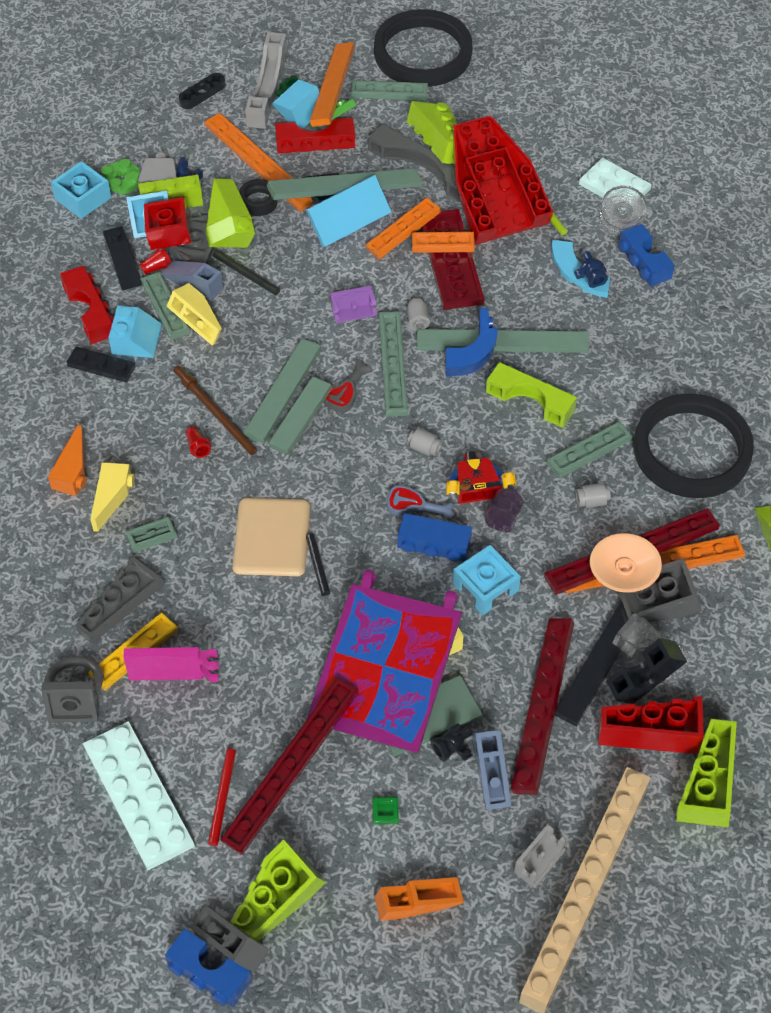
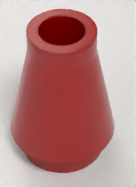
M163 248L160 251L157 249L139 265L146 275L167 268L172 262Z
M196 427L188 428L185 434L190 453L197 458L206 457L211 451L210 441Z

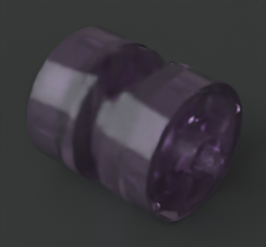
M509 489L498 490L493 498L492 507L489 508L486 514V524L490 528L504 533L511 532L517 521V515L523 507V498L518 493Z

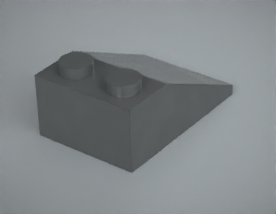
M684 558L662 565L659 577L649 587L636 592H619L629 622L678 619L702 611Z

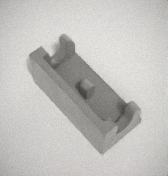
M548 824L515 863L514 873L533 888L538 886L566 851V848H564L566 843L564 837L557 839L553 835V828Z

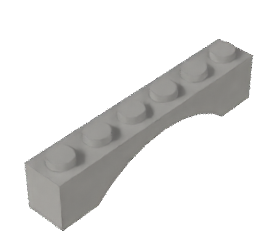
M267 32L258 82L253 94L249 96L245 108L247 127L266 129L287 54L286 34Z

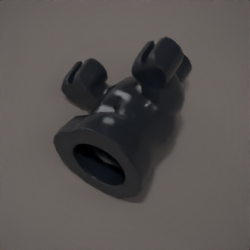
M457 723L450 727L448 732L444 733L441 737L431 740V747L443 762L447 761L455 752L466 761L473 755L470 753L471 750L469 748L465 749L464 740L470 737L473 731L469 726L461 730V725Z

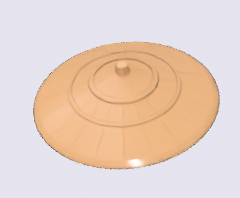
M620 533L610 535L597 543L590 556V567L596 579L604 586L619 592H636L649 587L657 580L661 572L662 561L658 550L648 540L634 534Z

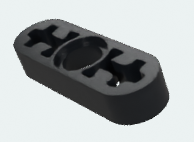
M213 73L179 94L180 106L183 109H192L223 90L226 86L225 76L221 73ZM199 90H207L204 93L198 92Z

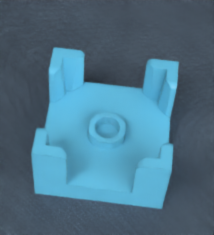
M491 545L453 570V584L459 591L462 590L463 584L476 598L475 608L482 615L492 609L493 599L508 589L510 597L519 591L521 576Z

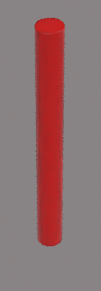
M227 749L208 840V845L218 846L236 756L234 749Z

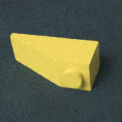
M190 283L173 290L167 307L207 342L214 345L222 328L205 296Z
M102 463L91 514L93 531L101 529L126 499L130 487L134 486L135 476L134 473H131L129 464Z

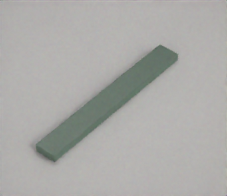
M416 168L273 180L268 181L267 188L273 200L335 195L372 175H376L382 190L421 187L423 181Z
M417 329V350L446 351V348L467 347L477 340L479 330ZM498 330L494 351L588 353V332Z

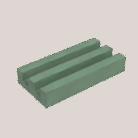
M169 516L125 531L133 553L177 538ZM166 525L168 526L166 528L155 531V529ZM146 533V535H143V536H140V537H137V538L133 539V537H135V536H137V535Z

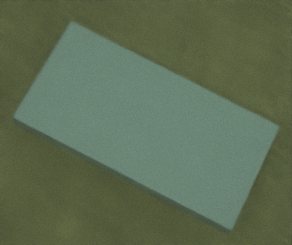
M461 675L440 684L421 745L441 737L444 733L448 732L450 727L457 723L462 728L483 718L481 710ZM387 745L393 757L407 752L406 750Z

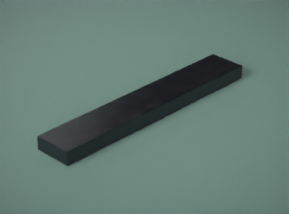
M620 602L555 712L556 717L576 727L638 621L629 622L622 602Z

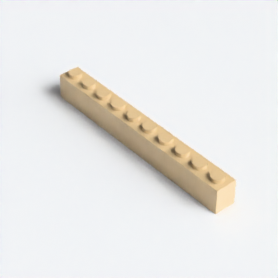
M626 767L520 996V1004L539 1013L546 1012L644 798L651 777Z

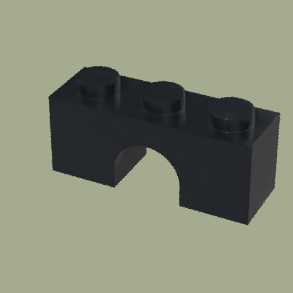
M663 638L657 639L642 651L645 658L643 663L631 668L623 667L606 680L616 701L630 704L636 703L687 663L677 642Z

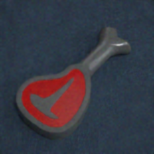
M357 361L356 370L349 379L344 380L338 386L332 387V390L323 402L324 405L340 413L349 411L356 400L355 384L363 374L372 372L371 366L365 365L363 361Z

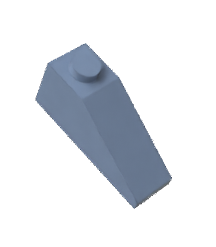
M493 729L472 732L475 760L486 810L511 807L501 730Z

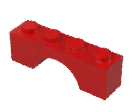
M353 118L333 119L330 126L326 129L313 132L299 128L295 122L275 123L278 154L355 148Z
M80 266L60 273L62 286L69 301H80L90 306L88 311L81 316L83 329L90 344L109 339L114 318L112 315L108 316V306L105 301L101 302L102 296L98 286H93L95 283L91 272L87 273L84 266Z

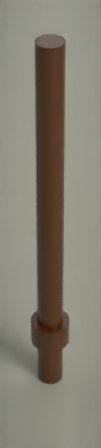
M176 366L173 372L182 380V385L194 393L250 455L255 454L257 449L197 385L195 378L192 375H188L181 366Z

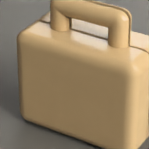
M243 498L239 502L233 571L236 574L303 575L306 569V536L309 530L310 503L305 499Z

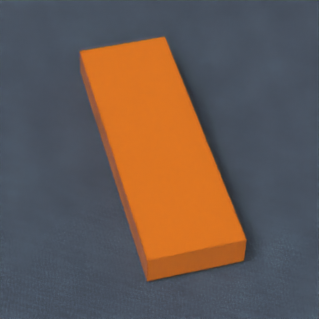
M412 232V253L474 252L475 249L474 232Z

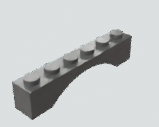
M384 124L368 136V151L383 159L404 160L424 167L439 179L446 195L461 202L456 186L455 164L442 163L431 150Z

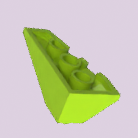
M213 179L208 220L205 228L209 247L246 248L255 235L251 216L233 179Z
M284 839L264 858L260 866L262 868L255 881L251 882L246 898L242 905L238 906L230 921L257 941L305 904L326 883L316 869Z

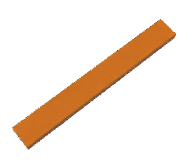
M354 42L335 45L310 119L311 126L313 127L331 124L355 50Z
M221 113L204 121L205 126L263 179L267 181L293 179ZM311 197L286 199L299 212L314 204Z
M738 535L678 546L659 553L662 565L684 558L688 569L743 558L745 556ZM595 579L567 590L565 594L604 585Z

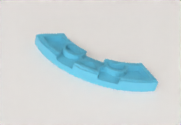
M552 240V257L554 263L561 271L560 274L569 283H574L581 287L582 291L607 298L610 277H608L604 285L590 288L586 275L584 278L576 279L574 274L577 269H580L582 264L574 254L573 242Z

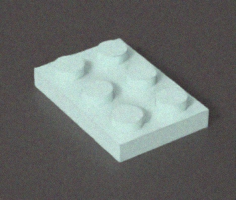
M601 158L579 180V185L626 211H629L651 189L652 185L604 158Z

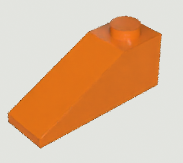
M77 425L48 475L51 489L77 496L79 490L85 487L87 481L85 438L82 426Z

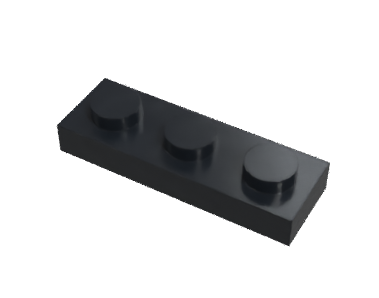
M76 346L67 360V366L70 368L126 383L136 367L135 362Z

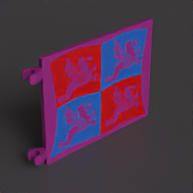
M365 570L361 586L351 585L307 719L338 677L358 689L359 693L333 730L418 754L461 620L462 612L454 610L458 602V596L456 592L448 590L442 607L375 590L372 587L375 584L376 575L371 570Z

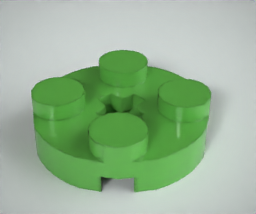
M121 159L119 162L102 167L101 176L108 180L110 193L113 191L118 192V194H127L137 189L140 170L129 159Z

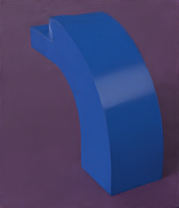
M480 308L479 336L473 344L463 348H446V376L471 374L483 367L491 358L496 346L498 328H493V316H489V308Z

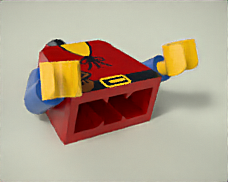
M470 451L464 454L465 461L458 462L457 470L452 471L446 482V495L457 493L458 504L501 498L502 485L504 489L510 484L517 485L515 473H504L496 465H492L489 458L478 459L477 453Z

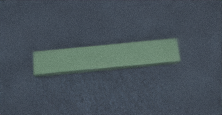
M400 311L379 312L386 417L408 416Z
M305 339L300 340L245 429V437L265 444L320 353L321 345Z

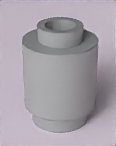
M422 299L411 300L407 306L410 328L414 330L427 328L430 324L427 304Z
M417 428L416 431L412 430L408 437L410 448L427 456H437L443 442L437 435L421 428Z
M604 483L581 486V489H576L575 491L578 507H584L585 509L605 506L607 501L611 499L609 487H605Z

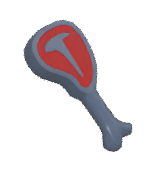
M403 485L394 486L388 494L387 510L394 516H404V513L408 514L410 512L428 511L442 514L448 520L454 518V512L452 511L454 508L453 502L446 505L426 502L418 491Z

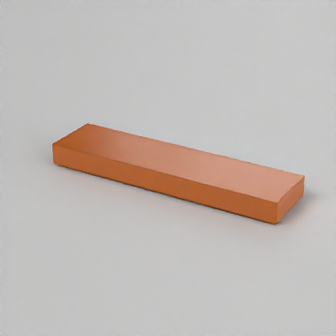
M425 198L365 245L366 249L380 260L411 236L412 232H416L441 212L440 207L430 199Z

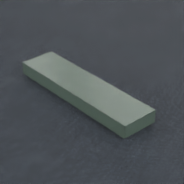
M352 80L351 98L427 101L428 83Z
M158 272L140 278L169 339L173 340L190 334L188 325L167 307L171 292L161 273Z
M312 376L268 443L270 448L286 455L290 454L332 390V384Z
M619 421L548 458L547 464L560 479L630 442L633 436Z

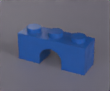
M641 224L621 232L619 249L622 253L625 252L631 265L638 269L641 278L646 280L650 286L672 279L675 265L664 251L657 254L648 253L651 251L653 237L645 226Z
M184 928L165 954L168 964L167 968L179 977L181 974L188 977L190 984L196 989L202 991L205 988L211 992V997L220 1005L225 1006L227 1003L234 1007L252 981L251 971L233 962L230 958H227L218 969L209 970L204 968L201 962L208 953L207 944Z

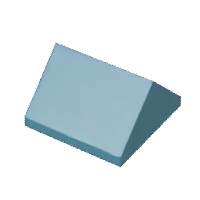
M298 79L272 105L288 122H295L299 128L304 129L310 123L319 95L318 86Z
M167 191L126 197L134 238L146 236L144 204L168 200Z

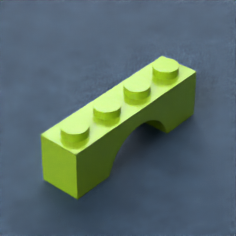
M499 362L487 379L486 393L503 401L516 396L533 398L542 406L544 420L564 428L576 409L577 397L571 393L564 392L549 383L542 382Z

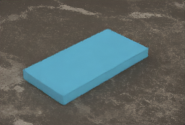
M372 175L306 209V212L322 247H326L391 213V210L376 175Z

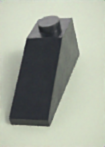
M123 226L102 231L105 247L121 290L142 286Z

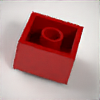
M184 197L144 204L145 234L151 250L191 243L190 215Z

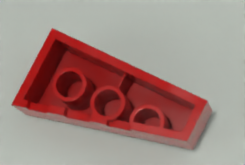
M702 696L693 697V700L682 701V698L671 699V702L657 704V701H651L641 706L625 704L602 707L598 723V745L699 754L704 738Z

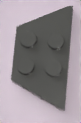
M207 215L196 218L190 217L191 243L169 247L171 255L180 261L209 263L215 247H209L205 231L208 220Z

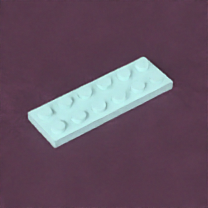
M129 721L83 743L147 871L195 847Z

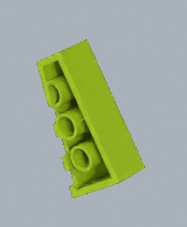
M412 101L406 121L408 125H413L416 134L423 136V142L432 146L431 151L442 163L455 164L453 125H456L457 122L449 105L442 102L434 104Z
M710 720L699 754L693 765L692 773L677 808V822L729 827L736 721Z

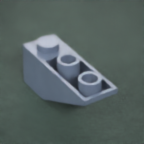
M173 261L161 273L163 277L180 286L190 283L210 302L223 290L222 272L206 263Z

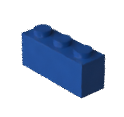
M404 513L398 533V548L406 552L416 551L425 553L430 557L440 556L454 562H465L471 543L472 527Z

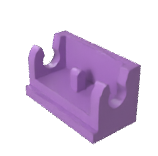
M372 286L330 293L331 309L336 323L377 316L376 300Z

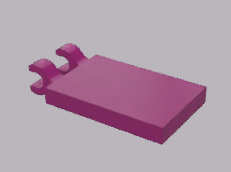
M199 647L124 648L123 658L129 681L202 680L203 677L210 682L219 681L218 674L210 673L212 670H219V662L208 661L210 658L218 657L217 650L215 649L199 651Z

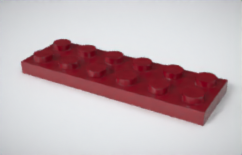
M459 209L441 211L421 227L422 232H465ZM428 252L443 310L484 305L485 298L471 252Z

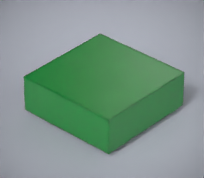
M373 797V824H399L398 797Z

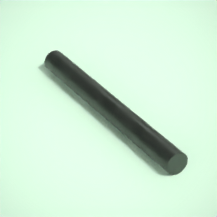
M214 251L213 257L275 296L280 293V288L220 251Z

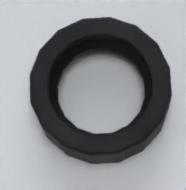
M265 179L249 180L240 188L239 193L251 216L268 215L277 207L278 200H273L267 188L268 181ZM254 193H265L270 196L261 202H253L247 199L248 196Z

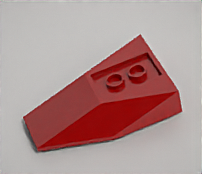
M490 115L453 125L456 186L470 232H474V245L549 224L554 212L532 161Z

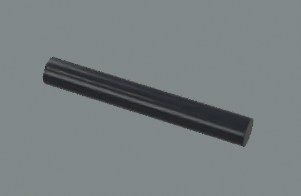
M308 534L306 540L321 596H326L330 594L316 538L314 534Z

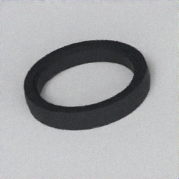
M429 9L409 10L390 17L379 27L374 40L375 61L386 76L397 82L428 83V87L442 85L458 78L468 68L473 51L471 34L460 20L447 13ZM415 27H430L450 34L458 42L461 50L452 62L442 67L414 69L394 61L388 55L386 45L394 35L403 30Z
M692 393L677 394L657 401L644 412L634 435L635 458L645 476L661 489L682 497L709 498L723 494L741 482L752 462L754 441L751 429L745 419L730 405L706 395ZM682 413L704 415L718 421L730 431L738 446V459L729 470L715 477L705 479L683 477L667 470L655 459L649 447V433L657 423L672 415Z

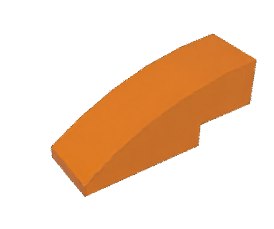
M458 877L412 880L403 886L381 887L374 896L380 921L440 911L464 902Z

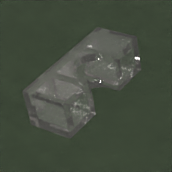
M634 613L618 631L612 643L632 658L638 650L646 649L657 639H670L665 633L659 632L652 627L645 618L639 617ZM683 647L679 648L687 663L663 681L670 687L673 686L693 659Z

